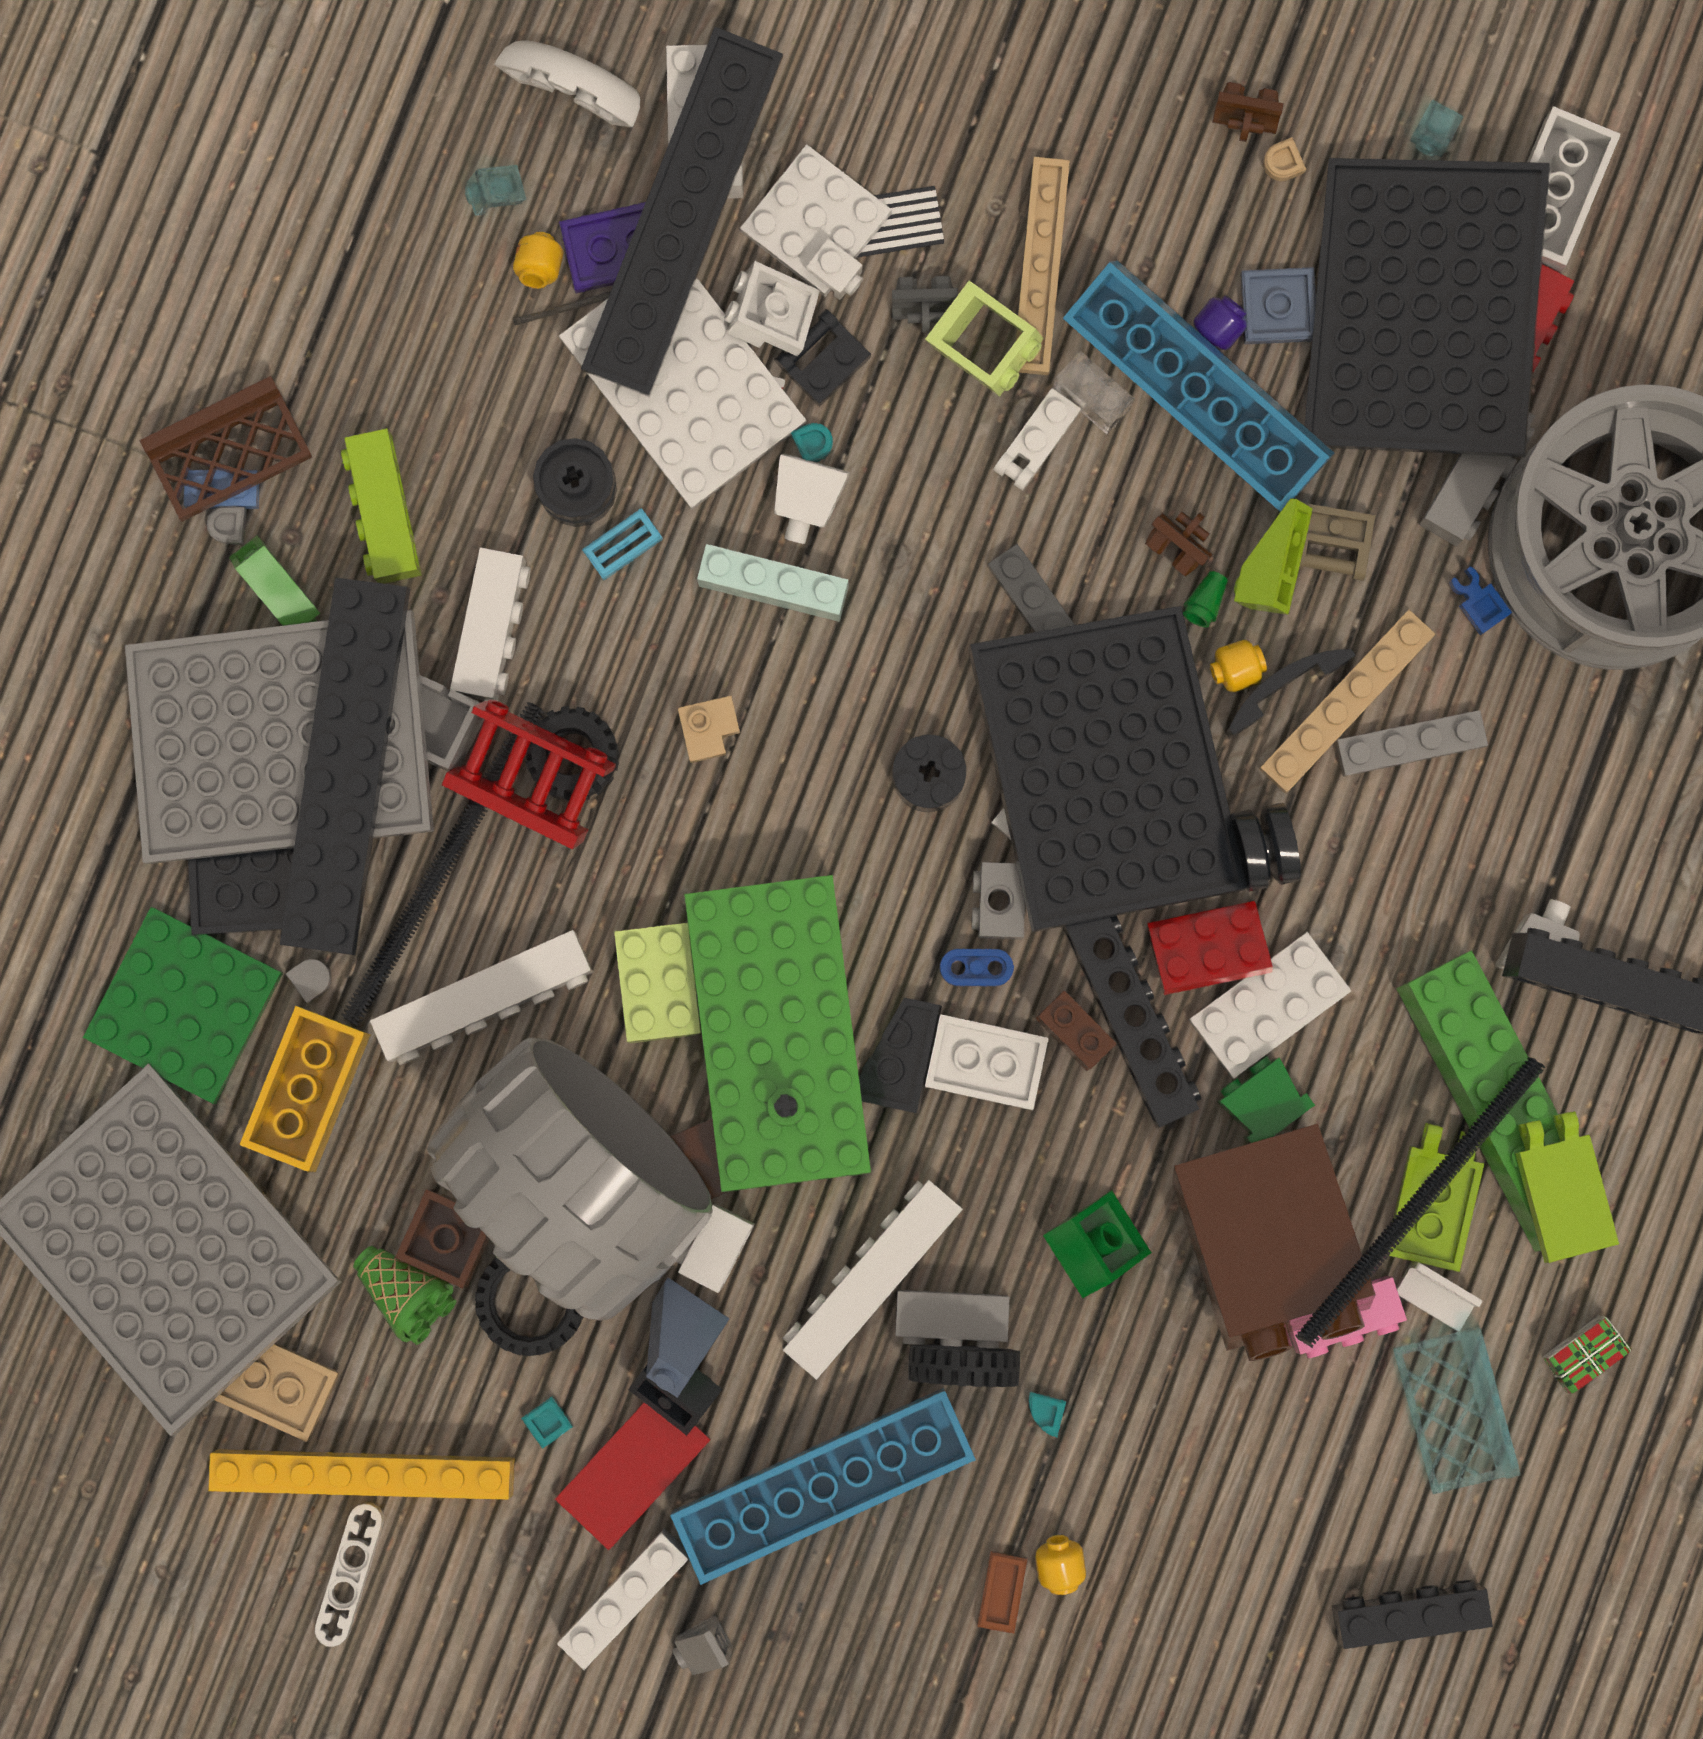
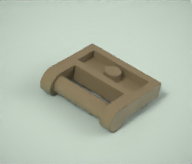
M1304 503L1313 508L1299 570H1303V567L1330 571L1352 575V579L1364 581L1376 515ZM1308 543L1357 551L1355 561L1306 553Z

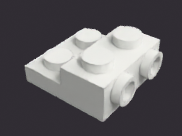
M755 261L746 272L741 271L735 280L733 291L739 294L736 302L731 301L724 316V321L730 323L727 334L759 348L766 342L798 356L803 350L820 290Z

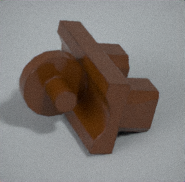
M1226 83L1223 92L1219 91L1212 123L1227 125V128L1240 130L1239 141L1242 142L1247 141L1249 132L1276 134L1284 104L1279 102L1277 90L1264 88L1259 90L1257 98L1244 96L1245 87L1242 84Z
M1183 511L1177 516L1175 520L1186 528L1185 530L1163 513L1151 524L1154 528L1145 544L1159 555L1165 551L1171 542L1181 548L1183 551L1171 565L1185 577L1199 565L1203 566L1213 555L1191 536L1194 534L1204 542L1210 535L1200 526L1205 519L1201 512L1194 519H1191Z

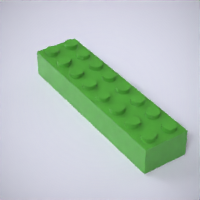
M1472 950L1396 988L1470 1129V1126L1474 1125L1473 1122H1477L1476 1119L1479 1118V1115H1482L1485 1108L1491 1105L1490 1102L1494 1101L1493 1098H1497L1496 1095L1499 1094V1091H1502V1088H1505L1504 1085L1511 1081L1510 1078H1513L1516 1071H1519V1067H1522V1064L1528 1061V1056ZM1539 1077L1530 1085L1531 1087L1526 1090L1525 1094L1522 1095L1511 1111L1506 1114L1505 1118L1502 1119L1500 1124L1480 1146L1535 1252L1541 1251L1515 1155L1517 1152L1525 1151L1518 1125L1540 1120L1544 1130V1145L1560 1142L1553 1116L1559 1114Z

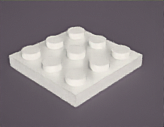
M806 144L740 227V232L810 286L820 290L819 293L826 297L831 289L806 270L807 264L828 238L856 259L892 214V209Z

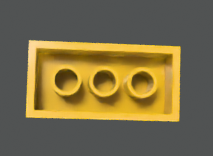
M295 1006L239 1145L304 1171L316 1172L371 1034L305 1008Z

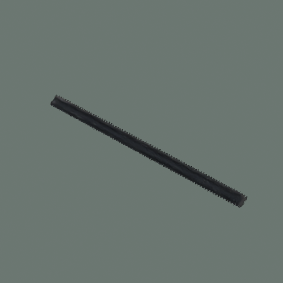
M527 702L529 707L525 706V710H522L523 714H520L521 718L534 724L539 719L538 717L544 718L541 713L546 714V712L537 705ZM514 733L508 734L510 737H506L508 742L504 741V745L501 746L502 749H499L501 754L497 753L499 758L494 757L495 761H492L491 769H487L489 773L485 772L486 777L483 776V778L493 783L494 781H499L517 737ZM468 801L471 805L466 804L465 812L461 813L463 816H459L462 821L457 819L458 824H454L456 828H452L454 832L450 831L452 836L448 835L449 840L445 839L447 844L443 843L445 848H440L443 852L438 851L440 855H436L438 860L433 859L436 864L431 863L432 867H429L431 872L426 871L429 876L424 875L423 883H419L421 887L417 886L420 892L414 891L416 894L412 895L414 899L410 898L412 903H407L410 907L405 906L407 910H403L405 915H400L403 919L398 918L400 922H396L398 927L393 926L396 931L391 930L394 935L389 934L391 939L386 938L389 943L384 942L387 947L382 946L384 951L379 950L382 955L377 953L380 959L374 958L376 962H372L375 967L370 965L372 971L368 969L367 972L369 974L365 973L367 978H362L365 983L360 982L363 987L358 985L360 990H355L358 995L353 993L356 999L351 997L353 1002H348L351 1006L346 1005L349 1010L344 1009L346 1014H341L344 1017L343 1019L354 1025H361L358 1021H363L364 1014L368 1013L366 1010H369V1006H372L371 1002L375 1001L373 998H377L376 994L380 993L378 990L382 989L380 986H384L382 981H387L385 979L389 978L387 974L392 973L389 970H393L392 966H396L394 962L399 961L396 958H401L399 955L403 954L401 950L406 949L403 946H408L405 942H410L408 939L412 938L410 934H415L412 930L416 931L417 928L415 926H420L417 922L421 923L422 920L419 918L424 919L422 914H427L424 911L429 910L426 906L431 907L430 903L434 902L432 899H436L433 894L438 895L439 893L436 890L440 891L439 887H443L441 883L446 882L442 878L448 879L446 875H450L448 872L452 871L450 867H455L452 863H457L455 859H460L457 855H462L459 851L464 852V849L461 847L466 848L467 846L464 843L469 844L466 839H472L468 835L473 836L472 832H476L473 827H479L475 823L480 824L481 822L478 819L483 820L481 817L485 816L483 812H488L485 806L475 801Z
M1528 1057V1061H1525V1064L1519 1067V1071H1516L1513 1078H1510L1511 1081H1508V1084L1504 1085L1505 1088H1502V1091H1499V1094L1496 1095L1497 1098H1493L1494 1101L1490 1102L1491 1105H1488V1108H1485L1482 1115H1479V1118L1476 1119L1477 1122H1473L1474 1125L1470 1126L1471 1129H1467L1468 1132L1462 1135V1139H1459V1142L1456 1143L1457 1146H1453L1454 1149L1450 1150L1451 1153H1447L1448 1156L1444 1157L1445 1160L1443 1159L1442 1163L1436 1166L1437 1170H1433V1173L1430 1174L1431 1177H1427L1428 1180H1425V1184H1421L1422 1187L1418 1188L1419 1191L1417 1190L1416 1194H1413V1197L1410 1198V1201H1407V1204L1404 1205L1405 1208H1401V1211L1398 1212L1399 1215H1395L1396 1218L1392 1219L1393 1222H1390V1225L1386 1226L1387 1229L1380 1233L1381 1236L1374 1240L1375 1243L1373 1242L1372 1246H1369V1250L1367 1249L1366 1253L1363 1254V1257H1360V1260L1357 1261L1358 1264H1354V1267L1351 1268L1352 1271H1348V1274L1345 1275L1346 1278L1339 1282L1340 1285L1333 1289L1334 1292L1327 1296L1328 1299L1324 1300L1321 1304L1322 1306H1319L1315 1311L1316 1313L1312 1314L1313 1317H1310V1320L1306 1322L1307 1324H1304V1327L1300 1329L1301 1331L1297 1332L1298 1335L1296 1334L1295 1336L1298 1340L1313 1348L1314 1345L1311 1343L1316 1344L1314 1339L1318 1341L1320 1338L1317 1336L1322 1337L1320 1332L1324 1334L1326 1332L1324 1328L1328 1330L1326 1325L1330 1327L1332 1325L1330 1321L1334 1323L1335 1320L1332 1318L1337 1319L1335 1314L1339 1316L1340 1312H1343L1341 1307L1345 1309L1346 1305H1349L1347 1300L1351 1302L1352 1298L1355 1297L1353 1293L1357 1295L1358 1291L1361 1290L1359 1286L1363 1288L1364 1284L1367 1283L1365 1279L1369 1281L1373 1275L1371 1272L1375 1273L1378 1270V1266H1381L1385 1261L1384 1259H1387L1391 1254L1390 1252H1393L1397 1247L1396 1245H1399L1398 1241L1401 1242L1405 1238L1404 1234L1407 1235L1408 1231L1410 1232L1414 1224L1419 1221V1217L1425 1214L1434 1200L1439 1197L1440 1193L1445 1190L1446 1186L1460 1172L1466 1162L1471 1159L1472 1155L1485 1142L1486 1138L1491 1135L1492 1131L1505 1118L1506 1114L1511 1111L1512 1107L1525 1094L1526 1090L1531 1087L1530 1085L1542 1074V1068H1545L1542 1063L1537 1062L1535 1058Z

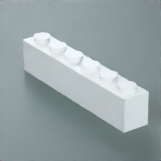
M572 930L370 1020V1023L386 1060L389 1062L397 1060L399 1065H403L419 1058L418 1051L431 1045L433 1050H437L454 1042L452 1035L464 1030L467 1035L486 1028L487 1024L485 1021L499 1015L500 1019L504 1020L520 1013L519 1006L533 1000L534 1005L543 1003L555 997L553 993L555 989L566 985L568 990L587 983V975L593 973V969L577 933Z
M930 1180L924 1185L919 1181L915 1183L904 1196L909 1203L900 1213L893 1209L879 1225L885 1230L879 1238L874 1241L869 1237L855 1253L861 1259L852 1269L845 1265L831 1281L836 1288L826 1298L823 1294H820L807 1309L812 1316L806 1323L801 1326L796 1322L782 1338L787 1342L783 1351L816 1380L963 1210Z

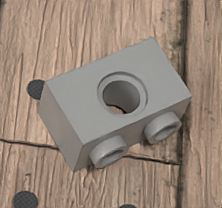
M982 862L980 871L973 872V893H980L979 908L972 907V929L978 930V938L1022 940L1024 938L1025 899L1017 864ZM995 891L1003 892L1008 897L1009 905L1002 911H996L989 906L988 896Z

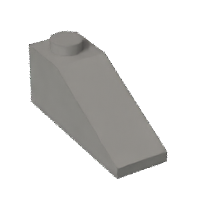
M713 1615L676 1636L674 1643L677 1647L672 1650L680 1667L683 1670L688 1667L692 1675L727 1666L730 1662L733 1645L716 1615Z

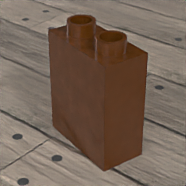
M1314 1124L1174 1166L1172 1183L1226 1351L1244 1346L1249 1361H1257L1290 1350L1292 1344L1288 1333L1300 1330L1304 1327V1324H1307L1306 1322L1310 1320L1309 1318L1313 1317L1312 1314L1316 1313L1315 1311L1319 1306H1322L1321 1304L1325 1299H1328L1327 1296L1334 1292L1333 1289L1340 1285L1339 1282L1346 1278L1345 1275L1348 1274V1271H1352L1351 1268L1354 1267V1264H1358L1357 1261L1360 1260L1361 1256L1363 1257L1319 1125ZM1365 1279L1367 1283L1364 1284L1363 1288L1359 1286L1361 1290L1358 1291L1357 1295L1353 1293L1355 1297L1352 1298L1351 1302L1347 1300L1349 1305H1346L1345 1309L1341 1307L1343 1312H1340L1339 1316L1335 1314L1337 1319L1332 1318L1335 1321L1334 1323L1330 1321L1332 1324L1330 1327L1326 1325L1328 1330L1324 1328L1326 1332L1324 1334L1320 1332L1322 1340L1341 1337L1365 1327L1361 1311L1370 1309L1376 1295L1371 1279L1369 1281Z

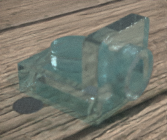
M1432 100L1410 141L1416 144L1415 146L1420 152L1429 156L1437 155L1442 157L1464 116Z
M517 165L477 169L467 181L465 187L466 199L472 205L475 216L483 215L491 207L518 205L526 200Z

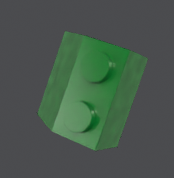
M1112 1190L1043 1235L1082 1298L1111 1284L1152 1253Z

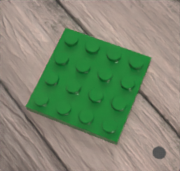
M150 907L83 1038L141 1068L150 1064L163 1079L212 1104H216L283 973L209 935H192L191 926L154 907Z

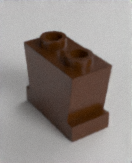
M1065 990L1035 1018L1086 1071L1091 1070L1117 1044Z

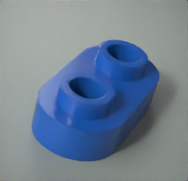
M954 949L947 952L940 963L942 978L952 986H1001L1011 978L1014 970L1011 957L1005 951L999 949ZM956 961L962 962L965 965V972L961 975L954 974L951 971L952 963ZM996 961L1000 963L1002 967L1000 974L992 975L989 973L988 964L990 962Z

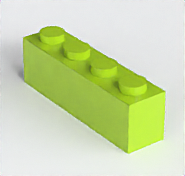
M386 428L345 437L347 449L341 450L345 470L352 471L354 484L348 485L352 504L353 506L359 505L361 519L356 520V527L360 541L366 540L369 554L363 555L367 575H373L377 583L383 584L422 576L391 433Z

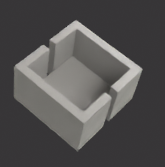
M420 675L428 763L448 772L457 766H462L484 719L471 713L473 707L480 702L452 689L449 691L445 686Z

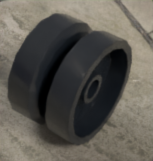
M578 438L559 440L546 448L536 462L533 474L535 492L548 515L559 523L573 527L592 525L605 517L614 505L617 484L613 467L604 451L592 442ZM579 479L580 485L572 488L571 482Z
M1284 803L1263 806L1260 822L1252 810L1231 813L1247 882V891L1268 888L1271 878L1270 870L1274 879L1281 885L1300 881L1301 865L1297 840L1291 818Z

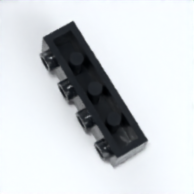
M1461 1580L1453 1582V1587L1438 1589L1437 1585H1428L1416 1588V1593L1401 1595V1591H1388L1379 1593V1598L1364 1600L1363 1596L1344 1598L1341 1600L1342 1604L1332 1605L1337 1643L1343 1649L1493 1627L1487 1589L1479 1583L1475 1584V1580Z

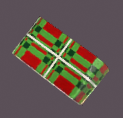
M1598 1315L1572 1334V1336L1546 1353L1542 1358L1565 1392L1572 1394L1631 1352L1632 1348L1607 1317Z

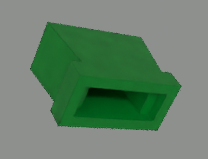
M1267 1056L1249 1069L1253 1075L1241 1083L1236 1078L1221 1089L1220 1092L1223 1097L1217 1101L1248 1132L1243 1137L1247 1144L1273 1137L1315 1106L1307 1093L1298 1094L1280 1057L1270 1061Z

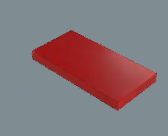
M643 1403L555 1500L606 1549L610 1550L709 1443L711 1438L697 1425L686 1436L646 1403Z

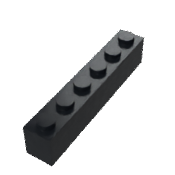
M1528 928L1527 933L1512 934L1502 974L1503 977L1694 1034L1703 1035L1702 978L1693 977L1691 982L1681 979L1682 972L1673 969L1660 968L1659 972L1648 969L1649 962L1635 958H1627L1626 962L1615 959L1616 952L1602 948H1594V951L1591 952L1582 949L1583 943L1580 941L1561 938V941L1558 942L1549 939V932L1536 928Z

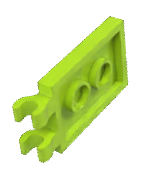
M1575 1111L1553 1116L1560 1142L1544 1145V1130L1540 1120L1518 1125L1525 1151L1517 1152L1515 1155L1544 1263H1551L1619 1245L1590 1134L1579 1136V1121Z
M1425 1123L1421 1148L1409 1147L1393 1218H1396L1395 1215H1399L1398 1212L1401 1211V1208H1405L1404 1205L1407 1204V1201H1410V1198L1413 1197V1194H1416L1417 1190L1419 1191L1418 1188L1422 1187L1421 1184H1425L1424 1181L1428 1180L1427 1177H1431L1430 1174L1433 1173V1170H1437L1436 1166H1439V1163H1442L1443 1159L1445 1160L1444 1157L1448 1156L1447 1154L1438 1153L1443 1127ZM1461 1131L1459 1139H1462V1135H1465V1132ZM1475 1153L1448 1186H1446L1445 1190L1440 1193L1439 1197L1434 1200L1425 1214L1419 1217V1221L1414 1224L1410 1232L1408 1231L1407 1235L1404 1234L1405 1238L1401 1242L1398 1241L1399 1245H1396L1397 1247L1393 1252H1390L1389 1256L1460 1272L1484 1168V1163L1474 1161Z

